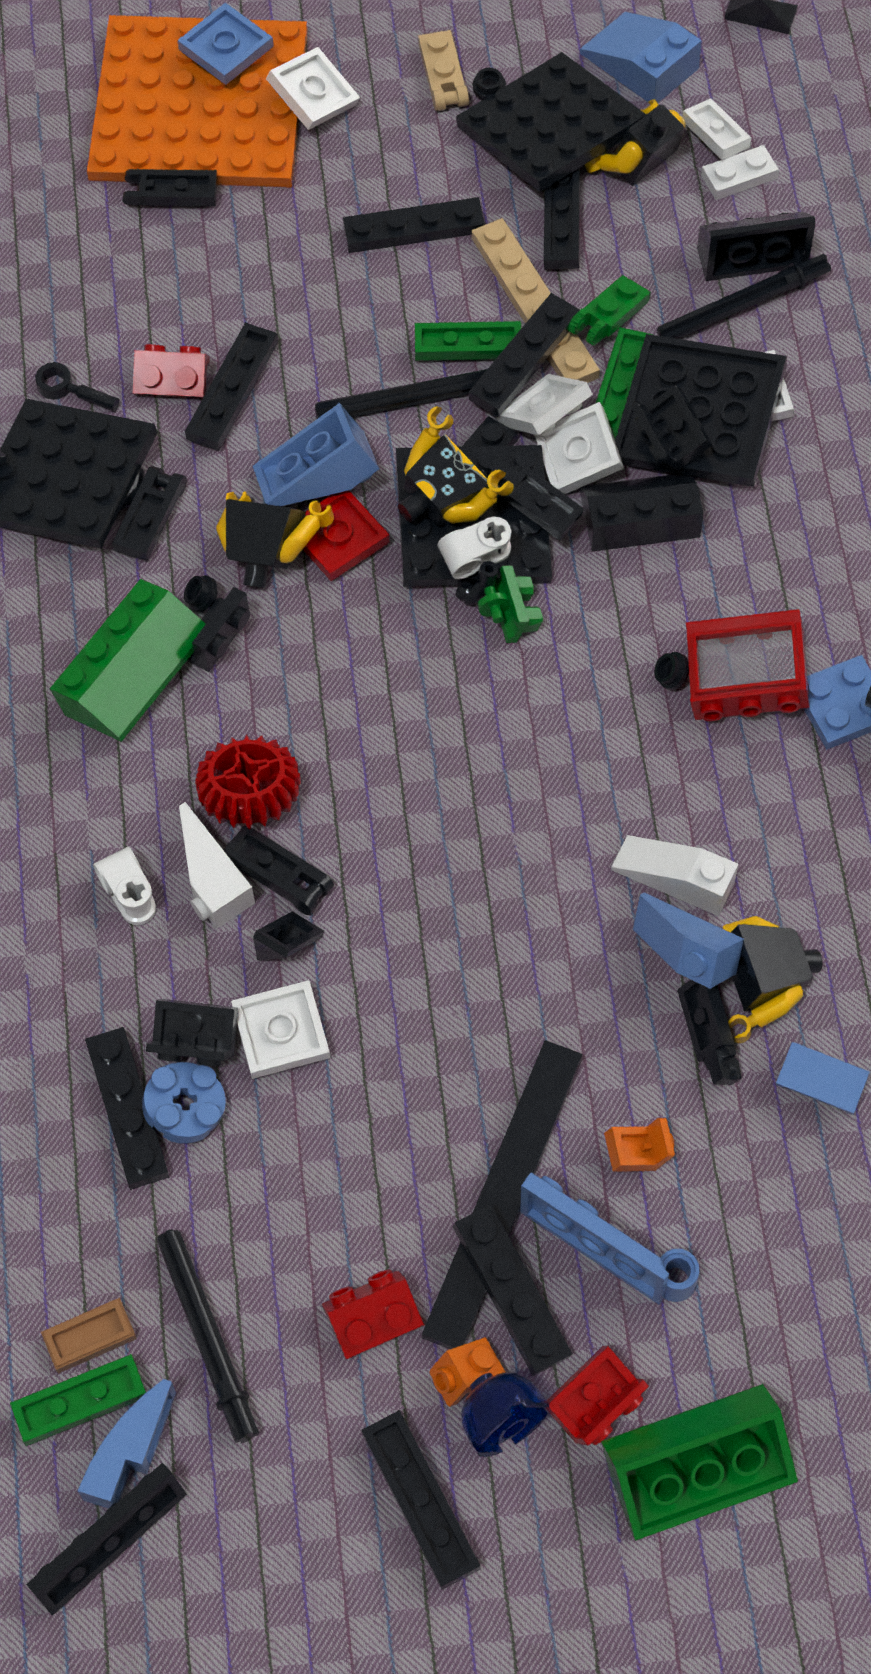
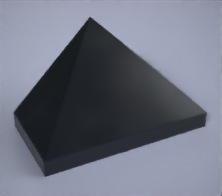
M730 0L725 13V19L789 34L798 5L777 0Z
M292 911L256 930L253 941L257 960L287 958L320 939L324 930Z

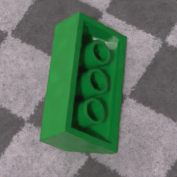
M140 579L49 689L65 716L122 742L193 654L192 642L206 623L170 591Z
M763 1384L601 1441L612 1483L635 1541L798 1482L781 1409Z

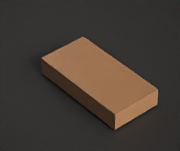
M120 1297L41 1332L58 1374L137 1339Z

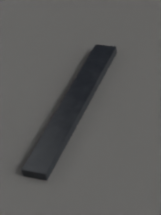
M544 1040L473 1210V1213L492 1205L509 1237L520 1212L521 1185L530 1173L535 1174L583 1056L582 1053ZM461 1242L422 1332V1339L448 1349L466 1344L487 1293Z

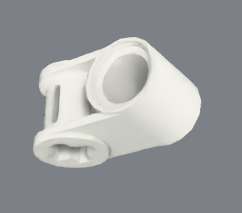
M489 517L464 529L452 531L442 537L437 546L453 578L464 579L475 574L485 561H491L496 564L507 559L511 551V528L508 522L501 517Z
M129 846L93 864L103 888L111 896L121 915L128 923L142 925L148 923L154 917L156 904L152 897L150 883L143 874L141 866Z

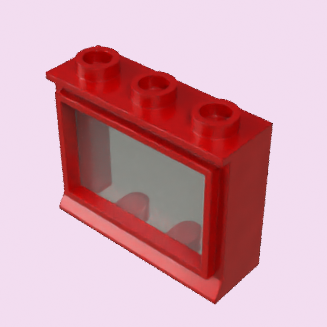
M800 609L686 622L690 703L695 720L717 721L728 716L742 715L744 717H754L764 712L780 711L792 713L801 708H810L804 631Z

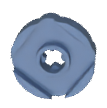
M176 1062L157 1068L146 1085L142 1099L143 1114L151 1128L153 1129L154 1125L158 1131L164 1134L163 1137L171 1142L185 1144L198 1142L207 1137L210 1131L218 1126L226 1104L225 1092L221 1083L216 1078L215 1071L209 1066H199L189 1062ZM179 1095H186L194 1103L190 1104L189 1110H182L181 1104L174 1103L173 1099H177Z

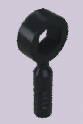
M47 363L37 370L35 375L37 389L46 399H61L71 392L79 399L113 412L119 406V398L85 385L73 384L69 369L62 363ZM55 375L63 378L62 383L52 387L44 383L45 379Z

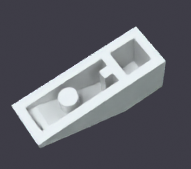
M184 802L179 806L190 885L194 897L190 903L202 921L208 918L217 929L255 904L253 889L191 808Z
M627 835L611 870L719 916L735 884L738 863L702 848Z

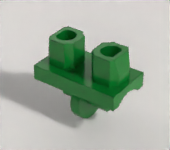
M502 566L500 569L501 576L496 580L495 587L489 586L484 589L486 596L479 600L477 606L482 616L492 617L494 623H501L506 643H517L522 633L534 632L539 629L543 622V615L541 609L537 606H524L523 601H529L533 595L534 586L531 577L515 576L513 566Z

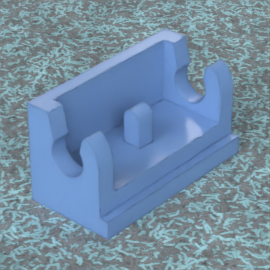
M792 1042L776 1085L854 1115L870 1071Z

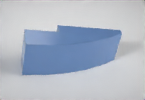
M163 1379L145 1393L120 1418L105 1437L91 1460L78 1488V1493L83 1501L109 1508L120 1501L130 1470L144 1474L148 1473L176 1395L171 1381Z

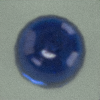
M486 1373L471 1384V1393L466 1397L461 1411L462 1426L469 1443L478 1456L489 1457L503 1452L499 1444L511 1438L516 1445L536 1430L548 1415L544 1407L550 1406L541 1391L531 1380L516 1373H500L495 1376L491 1373Z

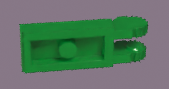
M622 275L573 316L568 330L577 335L588 325L592 326L587 334L586 342L595 346L606 336H611L619 327L643 308L649 301L651 291Z

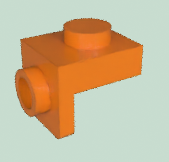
M657 1118L648 1126L611 1127L604 1133L613 1172L656 1171L675 1155L674 1138L670 1133L666 1118Z
M486 1337L447 1350L429 1371L436 1390L442 1395L449 1407L458 1404L467 1393L495 1384L506 1375Z

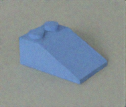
M624 12L581 47L580 54L647 102L655 99L659 103L699 69L702 40L676 22Z
M339 403L254 464L253 469L265 503L268 505L285 506L351 490L359 483L370 479L373 473L379 470V466L364 431Z

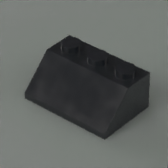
M802 211L759 218H746L724 223L715 222L700 226L697 250L705 281L782 271L788 268L789 263L796 262L800 264L809 260L816 224L815 217Z
M673 474L580 487L579 491L592 552L701 537L704 513L697 482L690 475Z

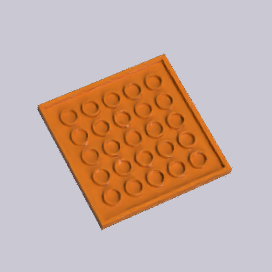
M109 15L87 166L88 181L126 182L125 172L128 169L217 170V185L292 187L299 118L270 85L266 77L270 70L306 53L307 21L250 20L273 37L274 47L225 85L178 48L177 40L205 18Z

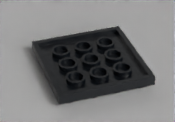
M561 52L456 116L458 128L541 192L620 143L629 128L647 114Z
M646 334L615 439L623 465L754 487L786 370L787 356ZM674 385L681 388L713 444L678 471L666 463L661 465L653 457L649 450L652 442L648 436H644L634 422L637 415L631 406L637 400L643 405L648 406Z
M26 399L0 448L7 456V463L0 466V527L102 549L158 433L155 424Z
M542 445L458 447L484 476L486 475L487 467L498 457L511 468H514L515 465L523 468L526 465L544 479ZM412 447L396 448L398 504L408 497L404 490L406 477L404 469ZM499 494L496 496L497 501L478 520L472 522H447L438 526L425 513L414 521L408 522L399 512L403 587L461 585L462 581H469L474 585L479 571L464 579H454L437 544L446 534L464 529L489 517H501L508 522L511 528V551L507 559L496 563L498 566L496 580L500 579V569L502 566H513L515 576L531 577L533 584L551 583L552 567L549 532L501 498Z

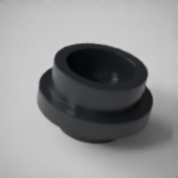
M495 68L480 70L472 83L474 94L481 99L487 98L506 86L505 78Z
M207 575L192 577L184 590L185 602L189 604L192 610L197 612H203L211 607L218 595L216 581Z
M678 652L665 653L657 660L654 675L662 687L675 690L686 681L689 675V662L684 654Z

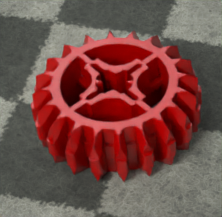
M247 734L244 740L236 741L231 736L228 745L217 742L215 751H206L204 761L199 762L198 773L195 779L198 800L201 802V806L205 807L208 816H216L219 824L229 820L233 829L240 823H245L249 830L253 823L260 822L265 827L267 819L272 818L279 821L281 812H290L292 802L297 801L299 785L301 784L298 763L295 761V757L291 756L288 747L280 748L276 739L266 743L263 735L257 740H251Z

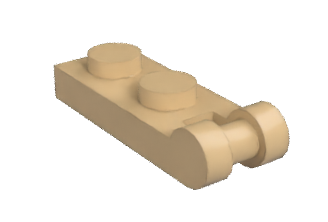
M451 30L418 35L419 49L435 111L445 110L448 105L457 104L458 107L469 106L468 90L464 83Z

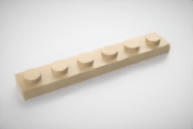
M500 218L473 229L472 240L520 317L526 323L550 295V291L504 219ZM568 332L547 357L558 376L587 383L599 378L600 369L576 334Z

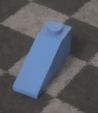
M640 894L633 930L676 973L710 989L736 975L744 941L743 938L649 894Z

